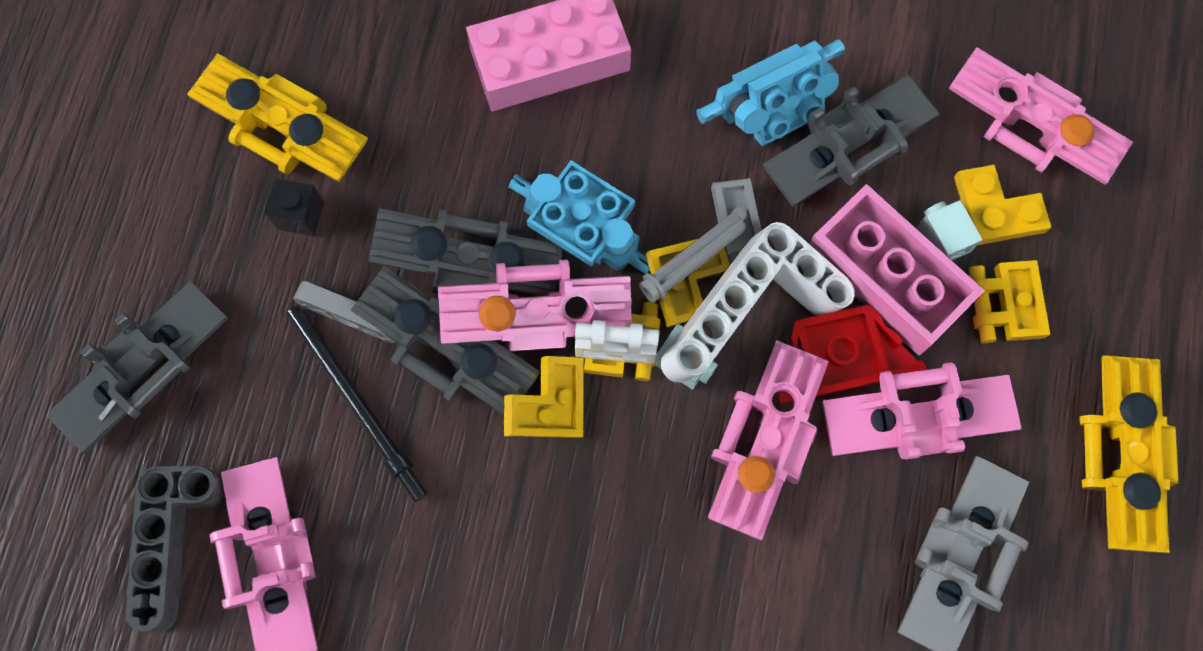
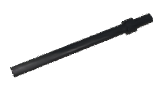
M296 305L290 308L286 315L385 459L386 463L384 466L393 479L398 478L414 503L422 500L428 493L411 470L413 464L405 452L400 453L301 307Z

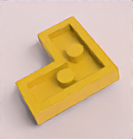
M995 165L958 171L954 176L960 200L982 238L978 245L1042 234L1052 228L1041 193L1009 199L1004 198Z
M698 239L648 251L645 255L651 275ZM725 248L666 292V299L659 301L667 328L687 323L702 304L703 300L697 280L724 274L729 268L730 263Z
M541 357V396L504 395V436L583 437L584 358Z

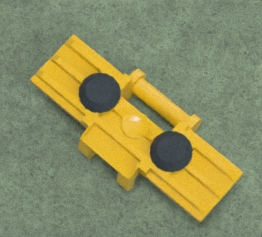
M218 53L187 94L191 99L235 123L229 134L228 140L235 146H245L278 165L279 171L286 175L290 174L299 162L302 161L340 182L368 141L366 136L325 114L324 112L327 109L326 103L319 97L278 74L273 75L269 79L263 76L259 77ZM267 126L281 132L287 138L282 145L285 152L251 133L256 127L266 129Z
M1104 355L1101 357L1103 415H1083L1079 417L1080 426L1084 427L1086 479L1081 480L1082 489L1106 491L1108 549L1170 553L1167 490H1170L1171 486L1178 484L1176 427L1167 425V417L1163 416L1160 359ZM1101 428L1108 429L1111 440L1120 441V469L1112 471V475L1108 479H1103Z

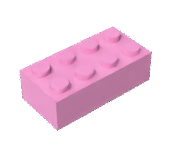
M557 0L466 27L470 50L491 112L630 71L631 47L613 0Z
M867 184L813 235L809 243L852 282L855 290L854 296L862 304H870L883 318L884 324L888 328L893 329L904 343L919 356L985 291Z

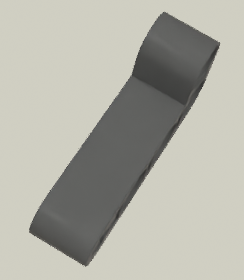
M156 466L148 468L139 476L135 493L125 612L126 621L135 631L163 632L171 628L175 623L179 609L186 508L213 507L224 499L225 493L222 477L217 472L201 466ZM208 477L210 481L209 490L203 496L198 497L196 494L197 484L203 478ZM164 478H167L168 490L161 497H157V484ZM163 519L165 521L164 533L155 539L152 531L153 526L158 520ZM159 560L162 564V572L158 579L152 581L149 570L151 565ZM148 589L160 590V594L148 595ZM157 608V616L148 618V609Z

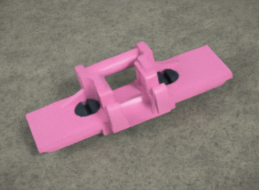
M953 362L944 363L942 368L893 375L890 371L881 372L879 377L881 392L822 401L832 456L888 448H897L901 459L905 460L939 453H957L965 450L964 441L959 440L961 438L1021 429L1009 375L960 381ZM942 384L939 387L941 397L929 402L911 404L907 400L899 401L896 391Z
M275 457L221 472L231 527L210 533L209 536L211 543L216 544L226 596V599L222 600L223 609L247 606L255 651H318L306 593V581L316 578L304 519H293L290 516L279 459ZM233 539L238 541L243 539L247 546L252 547L258 575L252 578L253 590L247 593L242 591Z

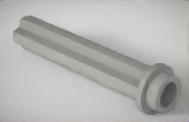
M737 214L729 215L652 275L646 273L643 276V281L639 284L644 296L652 303L657 300L663 301L666 299V292L743 234L746 228L744 221Z

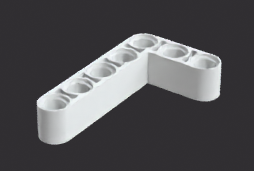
M772 223L748 241L664 352L661 358L662 371L669 380L678 383L703 373L772 279L816 316L837 312L850 305L855 295L853 284L793 229L784 223ZM768 240L772 242L775 250L769 246ZM797 265L802 269L804 276L799 272ZM747 267L753 271L755 279L748 274ZM827 291L831 294L832 300L828 297ZM725 295L732 299L734 309L726 303ZM703 323L710 327L712 338L704 333ZM680 353L685 354L689 358L690 369L684 367L681 363Z

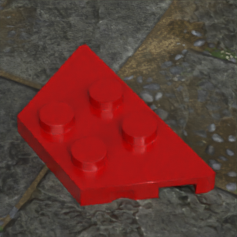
M870 304L796 320L792 325L789 346L829 361L815 398L880 384L879 377L881 372L890 371L893 375L927 370L922 360L917 361L902 345L904 341L901 337L884 324L883 318ZM784 391L778 392V407L794 403L789 393Z

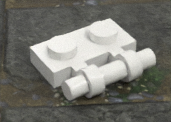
M593 320V324L576 322L575 357L654 364L659 330L644 329L643 324L630 323V327L606 325V321Z

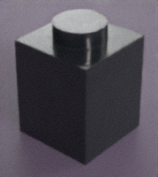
M276 178L266 215L278 230L315 237L324 201L314 185Z

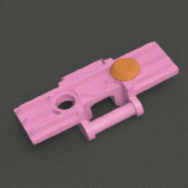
M976 47L948 88L995 117V120L983 136L989 141L992 138L1034 163L1036 165L1035 169L1041 173L1048 166L1054 155L1101 183L1107 184L1133 141L1085 113L1087 108L1080 105L1083 100L1038 72L1034 76L1029 73L1024 76ZM1009 87L1013 89L1017 94V100L1015 102L1004 101L999 95V88ZM1018 119H1024L1042 130L1043 135L1039 142L1041 146L1046 148V151L1040 150L1001 126V124L1005 123L1013 126Z
M559 260V264L514 267H505V263H497L496 283L438 286L441 343L502 340L507 341L509 351L566 347V338L574 337L576 322L593 324V320L606 321V325L630 327V323H632L630 276L570 279L568 260ZM559 280V291L548 293V296L518 297L517 294H508L507 283ZM575 296L584 298L587 304L585 313L577 318L568 316L565 311L567 301Z
M776 341L755 396L742 391L736 392L734 400L737 403L719 449H714L711 455L713 460L726 465L727 469L708 519L753 538L763 539L783 483L788 478V482L798 484L809 448L816 437L817 427L807 421L829 361ZM784 391L792 396L794 407L791 411L780 412L773 406L772 398L776 392ZM753 409L762 413L763 416L752 449L748 456L745 457L735 453V449L749 413Z

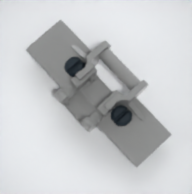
M976 456L952 510L949 511L946 508L938 509L914 563L923 569L920 575L921 580L897 633L931 651H957L977 604L1000 612L1003 605L1000 598L1020 551H1026L1029 544L1022 537L1009 531L1029 481L981 457ZM992 542L997 545L1004 544L983 592L975 587L978 575L972 573L985 546L991 545Z

